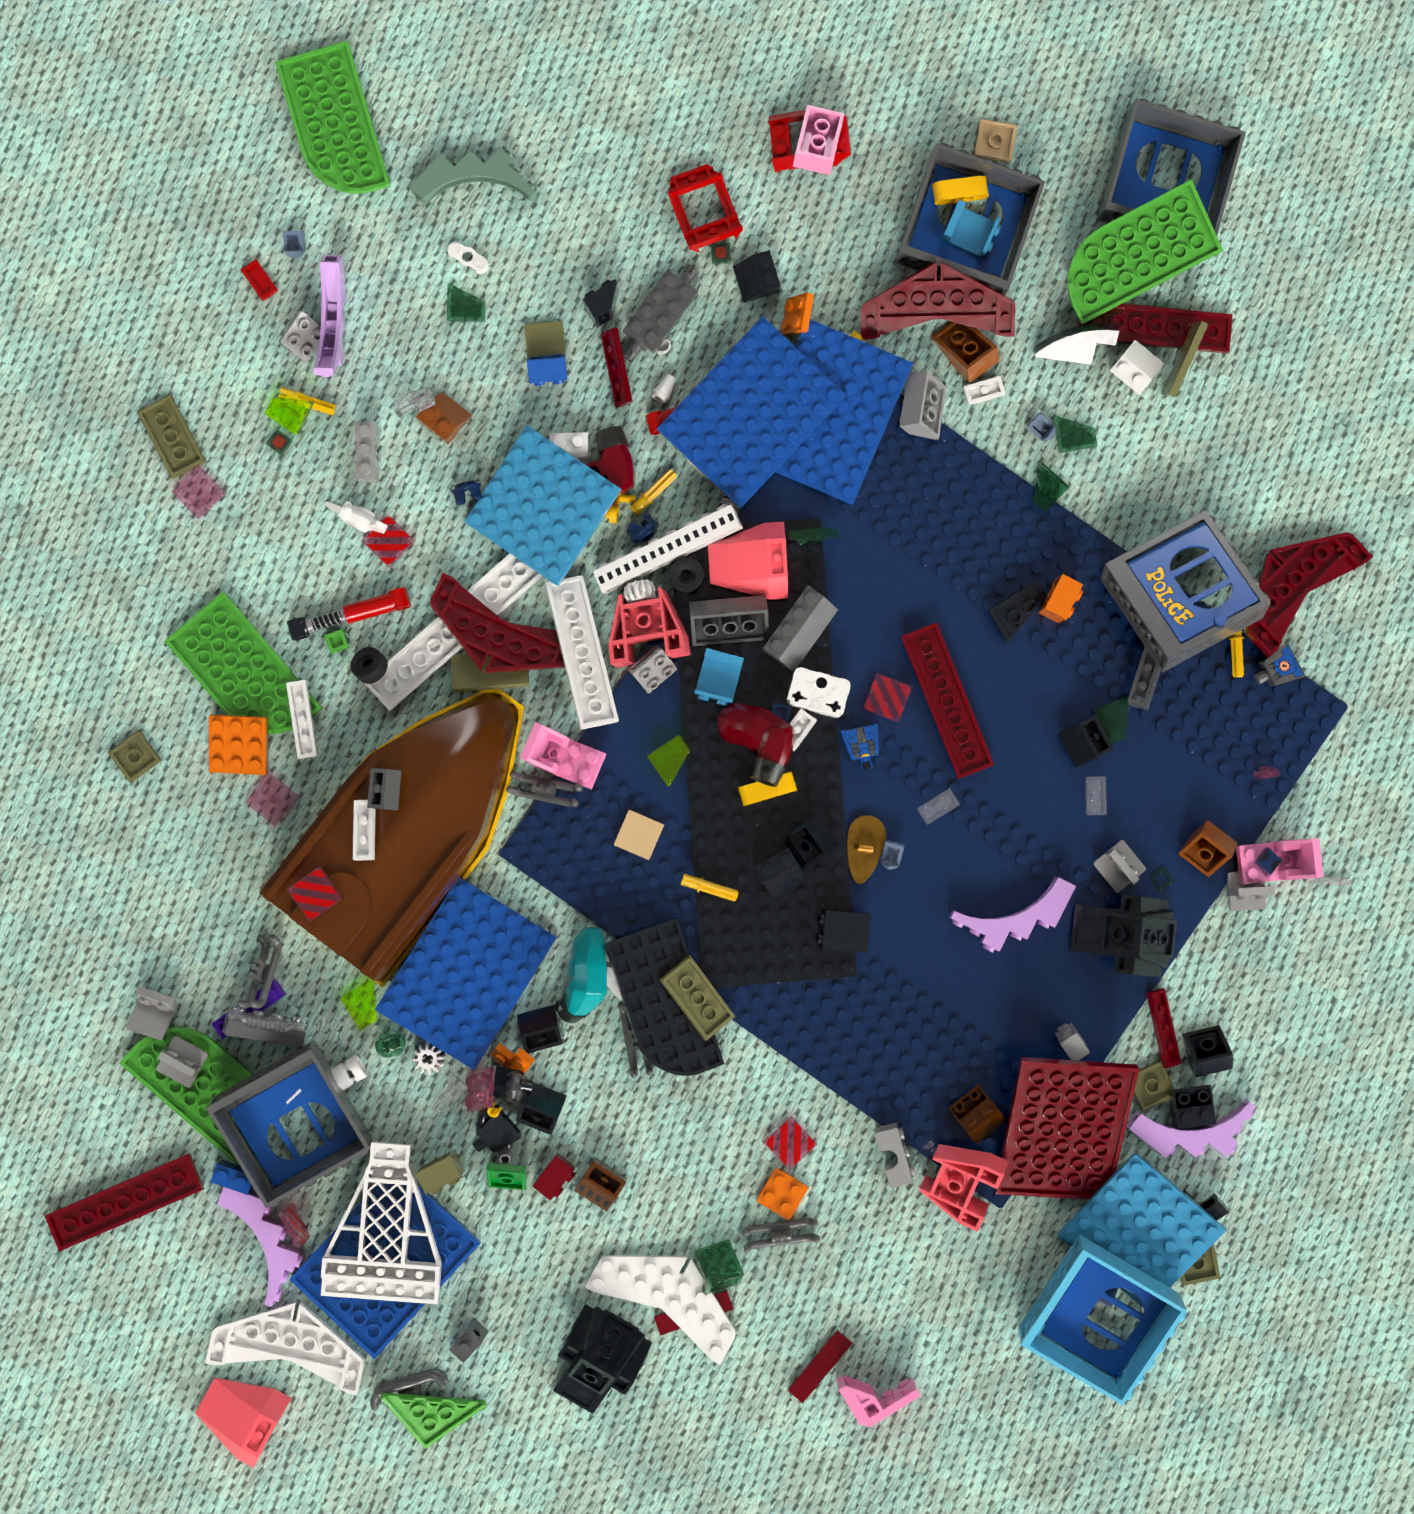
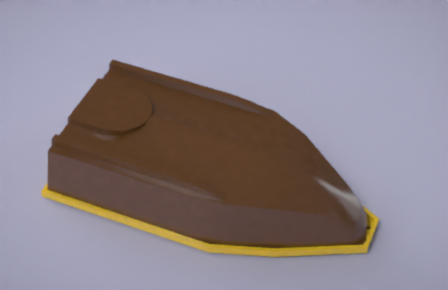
M501 689L481 690L414 723L367 755L358 768L342 784L259 893L332 951L360 970L362 974L368 976L383 988L412 951L459 877L466 880L489 850L508 796L506 788L511 784L512 778L510 773L514 769L525 707ZM371 768L402 771L398 810L375 809V860H353L354 800H368ZM315 870H321L326 878L311 876L309 874H311ZM299 881L332 886L337 894L292 886ZM291 894L336 902L330 907L296 902ZM302 910L320 914L313 919H309Z

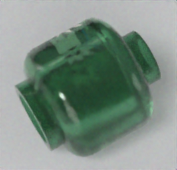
M397 1031L382 1033L375 1041L377 1053L384 1058L401 1055L405 1047V1039Z

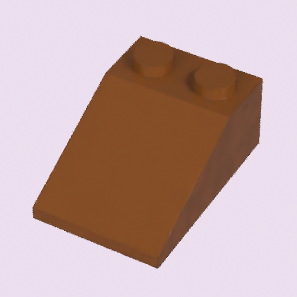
M950 322L932 336V340L953 367L969 383L999 362L997 346L977 328Z

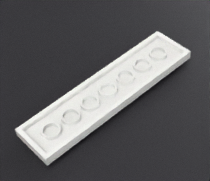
M583 575L565 578L559 586H556L551 581L545 582L580 730L618 722L619 719Z

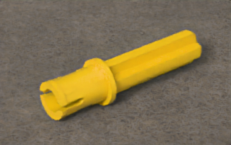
M281 387L279 391L281 393L278 396L280 399L293 402L296 406L299 404L329 415L335 413V404L285 387Z
M669 469L645 493H641V497L630 506V509L639 516L677 478L676 473Z
M1242 630L1228 638L1231 642L1233 677L1244 676L1242 643L1244 637H1242Z
M685 873L683 875L682 886L731 901H736L738 897L737 890L703 880V877L700 879Z

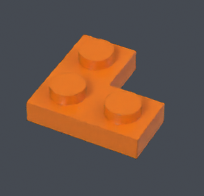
M501 1043L497 1045L490 1055L496 1063L506 1068L523 1071V1075L536 1060L522 1048H519L516 1054H513Z

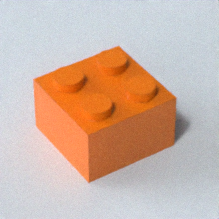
M1064 574L1060 575L1054 580L1038 613L1057 623L1070 618L1075 609L1072 607L1073 604L1079 601L1083 594L1081 590L1083 584Z

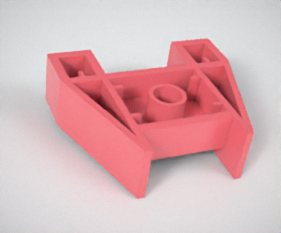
M658 587L659 598L629 604L626 603L623 595H618L608 645L611 665L617 668L632 666L636 662L634 644L664 639L665 653L669 657L677 658L691 655L688 634L668 592L663 588Z
M938 1144L932 1160L942 1164L936 1179L925 1175L919 1191L958 1223L978 1232L989 1204L972 1196L975 1188L980 1181L998 1189L1009 1161L988 1152Z

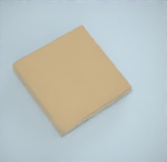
M980 119L974 156H982L987 160L1011 164L1018 125Z
M628 810L614 845L649 860L664 824Z

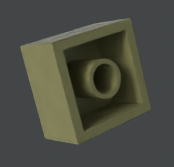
M453 1150L421 1166L415 1174L425 1195L430 1192L433 1195L441 1191L446 1184L449 1183V1186L459 1182L460 1178L463 1177L462 1174L465 1172V1168L456 1150Z

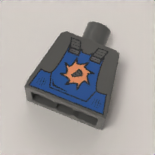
M1289 643L1280 646L1272 656L1261 660L1258 663L1261 671L1253 675L1258 685L1267 681L1270 687L1305 676Z
M474 1318L449 1345V1350L464 1363L480 1346L489 1331Z

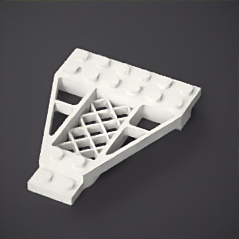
M371 1142L370 1162L365 1170V1174L322 1258L321 1296L427 1304L439 1303L442 1262L412 1164L410 1163L411 1144ZM382 1183L395 1185L387 1190ZM377 1184L384 1191V1194L379 1199L370 1191ZM396 1186L404 1193L399 1200H396L390 1193ZM363 1189L361 1225H345ZM412 1193H415L426 1231L412 1230L410 1228ZM386 1195L394 1203L387 1210L379 1202ZM369 1196L374 1201L371 1206H369ZM406 1197L404 1210L399 1202ZM375 1204L383 1212L377 1219L369 1211ZM394 1206L402 1213L397 1220L388 1212ZM384 1215L392 1222L386 1229L378 1222ZM368 1217L372 1220L369 1226H367ZM404 1217V1228L402 1229L397 1222ZM373 1224L382 1232L375 1239L367 1231ZM393 1225L401 1233L395 1240L387 1233ZM341 1230L360 1232L358 1257L331 1254ZM382 1235L390 1242L384 1249L376 1241ZM409 1235L428 1236L435 1263L408 1260ZM366 1236L371 1241L367 1246H365ZM403 1236L401 1249L397 1245L396 1241ZM372 1244L380 1251L374 1258L366 1251ZM392 1245L400 1253L394 1259H391L385 1252ZM382 1254L386 1259H380L378 1257Z

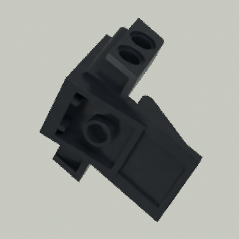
M1122 894L1120 910L1075 904L1070 950L1115 956L1114 972L1161 977L1162 967H1168L1169 959H1173L1177 920H1173L1174 912L1168 909L1169 900Z
M585 1304L575 1319L557 1355L569 1362L553 1391L594 1414L611 1388L626 1395L638 1375L652 1342L644 1338L645 1334L638 1331V1327L606 1309L603 1311L598 1307L593 1309Z

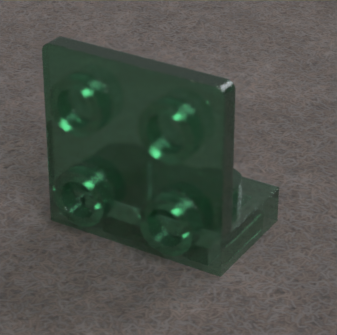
M727 1239L694 1251L695 1258L705 1279L702 1286L704 1295L737 1285L741 1282L744 1272L730 1240Z

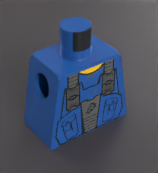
M873 724L841 731L840 735L850 760L859 759L861 770L873 768L871 757L879 755L878 725Z

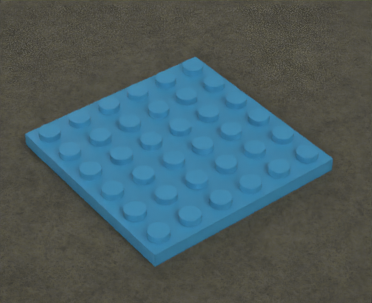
M526 425L484 490L482 498L477 501L466 518L465 523L556 586H559L622 489Z
M1134 1152L1059 1230L1057 1236L1071 1247L1080 1234L1166 1286L1171 1287L1226 1232V1227ZM1120 1288L1134 1301H1136L1141 1307H1143L1140 1298L1135 1293H1133L1130 1290Z

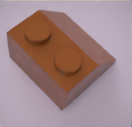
M441 392L425 404L416 418L422 425L449 445L472 415L445 393Z
M1206 820L1193 832L1178 854L1207 877H1210L1233 856L1238 843L1209 820Z

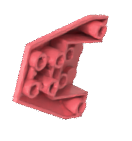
M784 522L763 523L708 545L710 584L753 596L766 595L768 600L788 599Z
M214 1378L195 1414L236 1459L254 1468L268 1439L292 1398L274 1388Z

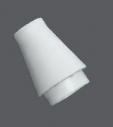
M666 374L665 378L653 390V399L661 404L669 401L676 378Z

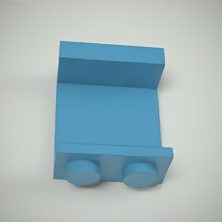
M959 200L941 240L983 258L986 253H990L994 245L991 240L993 236L997 237L1001 226L998 224L1001 218L997 217L995 221H992L965 209L966 203Z
M706 648L695 689V695H698L697 699L709 701V698L717 700L716 704L727 706L728 703L732 704L744 658Z

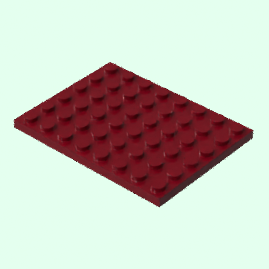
M1021 1057L1001 1158L1009 1162L998 1189H994L995 1193L998 1195L1089 1200L1117 1170L1138 1078V1065Z

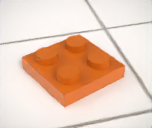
M807 292L787 298L784 306V319L781 324V334L784 337L808 332L814 294Z
M775 1167L756 1201L790 1221L809 1186Z

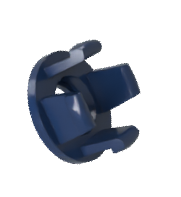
M475 480L454 485L455 489L450 490V492L454 495L457 505H464V492L470 491L474 501H478L482 498L480 491L482 485L481 483H476Z
M650 513L643 514L642 527L635 520L628 525L627 533L632 537L633 543H643L657 533L659 523L651 517Z

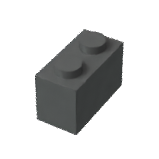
M371 768L367 808L398 810L402 771Z

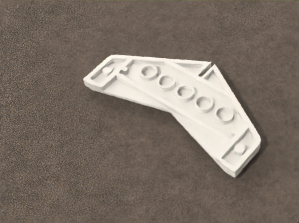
M605 1255L599 1260L585 1285L587 1289L596 1293L661 1308L712 1361L719 1365L721 1364L735 1339L736 1331L692 1258L683 1274L680 1271L688 1256Z
M297 1301L219 1325L211 1334L205 1362L207 1364L224 1365L233 1362L283 1359L292 1361L339 1386V1389L346 1393L359 1394L365 1358L302 1302L299 1304L296 1319H294Z

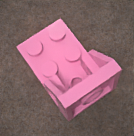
M535 722L520 758L536 768L592 790L606 753L573 741Z
M1319 838L1292 839L1236 846L1240 884L1324 877ZM1266 847H1269L1282 859L1271 875H1267L1254 863Z
M844 1375L836 1379L839 1391L860 1425L868 1427L875 1425L921 1396L913 1378L901 1381L898 1384L899 1387L894 1390H886L882 1393L881 1398L878 1397L870 1384Z

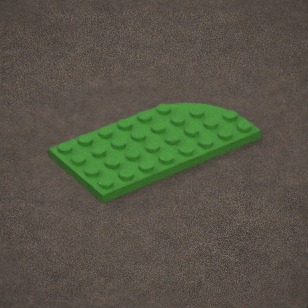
M348 40L275 61L300 149L312 173L327 186L344 193L363 194L391 187Z
M1192 179L1101 226L1082 241L1073 255L1067 277L1070 302L1080 324L1092 320L1223 251Z
M225 592L219 594L165 640L166 644L227 715L268 717V734H280L293 730L286 683L300 680ZM309 692L313 717L323 707Z
M183 1027L168 1028L163 1040L149 1036L140 1040L119 1064L237 1164L238 1161L206 1110V1107L212 1097L252 1076L253 1073L210 1036L194 1029ZM174 1036H178L209 1053L190 1088L156 1070L161 1061L157 1058L161 1051L168 1048Z

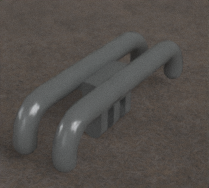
M516 771L510 773V777L515 780L532 783V789L536 791L533 792L508 786L506 791L512 795L568 807H577L579 805L577 799H567L555 795L557 789L581 792L583 787L580 784H570L530 776Z
M272 934L269 936V940L273 943L274 947L269 965L266 964L269 954V942L263 935L257 936V941L261 944V953L259 959L252 958L251 963L254 965H250L249 970L253 973L248 972L247 974L252 983L246 1001L239 1000L237 1002L240 1008L246 1009L251 1006L258 1009L267 1001L281 954V942L276 935ZM259 984H263L260 997L256 1001L255 997Z
M619 1002L618 1008L630 1066V1075L632 1078H637L638 1067L634 1050L639 1048L636 1044L632 1028L630 1029L624 1004ZM644 1057L646 1074L650 1076L653 1074V1064Z
M804 1218L745 1227L741 1231L744 1237L752 1233L771 1231V1239L748 1242L744 1245L743 1249L745 1252H750L752 1249L794 1243H819L820 1236L817 1234L791 1236L790 1228L803 1226L817 1227L818 1221L814 1218Z
M434 1368L381 1384L374 1390L371 1396V1409L376 1411L379 1408L382 1393L398 1391L399 1394L421 1396L418 1385L435 1381L439 1389L443 1390L446 1388L448 1378L442 1370Z

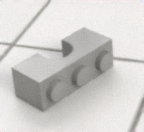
M374 421L355 422L356 479L360 483H379V463L376 457L378 425Z
M1064 1023L1057 1028L1058 1031L1055 1034L1058 1041L1071 1060L1078 1061L1090 1053L1085 1041L1072 1023Z
M897 1122L876 1127L875 1137L880 1152L890 1150L897 1155V1159L894 1162L885 1164L890 1188L913 1183V1176H916L913 1164L909 1165L908 1158L910 1157L908 1146H904L902 1141L905 1139L903 1128H899Z

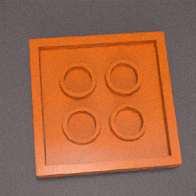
M210 714L209 772L267 775L268 717Z

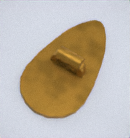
M861 816L855 819L848 830L847 854L849 869L854 881L858 884L864 883L873 873L886 840V829L883 823L873 816Z

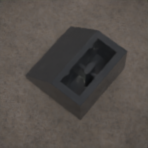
M616 279L605 281L601 284V288L596 291H589L585 294V298L582 299L584 309L596 328L613 319L619 294Z
M1096 715L1090 716L1058 733L1075 768L1114 749Z
M555 1004L517 1014L520 1037L524 1051L528 1054L558 1046L565 1042L558 1015L554 1008Z
M533 1082L532 1091L526 1093L515 1121L552 1135L567 1095Z
M1210 1084L1171 1090L1170 1112L1174 1127L1181 1129L1216 1124Z

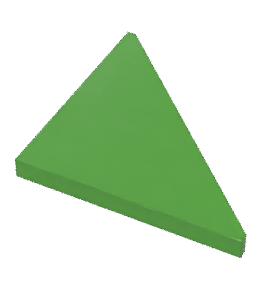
M393 1393L381 1394V1399L424 1449L486 1407L484 1400Z

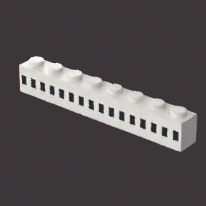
M724 504L718 507L717 511L712 514L709 512L699 517L700 520L696 522L689 521L683 524V528L677 531L675 529L665 533V537L661 539L654 538L648 541V545L644 547L638 546L633 548L631 553L626 556L622 554L615 557L614 561L609 564L607 562L600 564L593 573L602 593L608 594L743 529L734 507Z

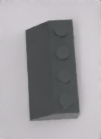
M808 585L762 651L794 673L838 609L823 595Z
M766 595L689 602L693 646L769 640Z

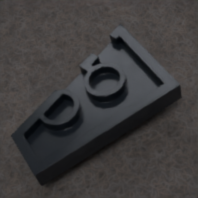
M1038 580L1033 581L987 610L1006 643H1009L1013 635L1020 630L1029 616L1046 599L1047 595Z

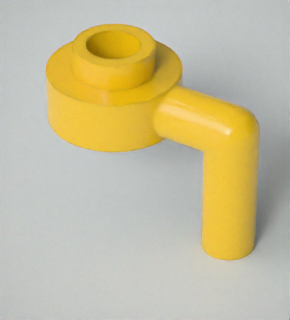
M622 494L615 499L606 513V519H609V523H618L620 502L635 503V495Z

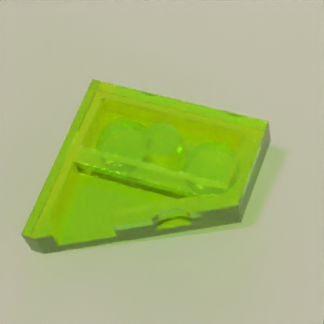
M273 397L264 414L297 435L302 429L314 403Z
M679 734L647 757L666 785L670 786L690 749Z
M372 979L340 998L360 1031L378 1020L377 1011L375 1010L374 981Z

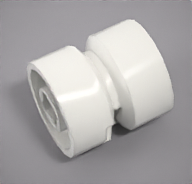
M357 1055L347 1059L345 1064L340 1063L331 1068L333 1077L342 1090L352 1086L354 1081L359 1082L368 1076L362 1061Z

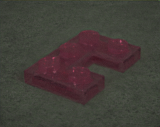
M486 1067L471 1071L467 1075L466 1087H468V1094L465 1096L467 1111L475 1112L480 1111V1109L493 1108L495 1068Z

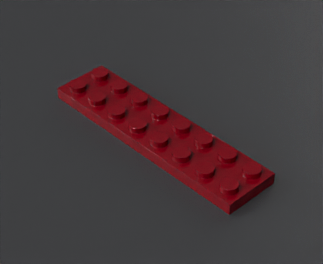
M1122 303L1084 324H1080L1078 320V326L1117 324L1119 328L1117 343L1132 344L1136 340L1144 346L1181 349L1192 323L1203 321L1208 323V326L1197 351L1228 354L1230 352L1233 314Z
M937 622L901 636L957 779L993 766V760Z
M189 1153L45 1215V1219L60 1252L200 1192L205 1188Z

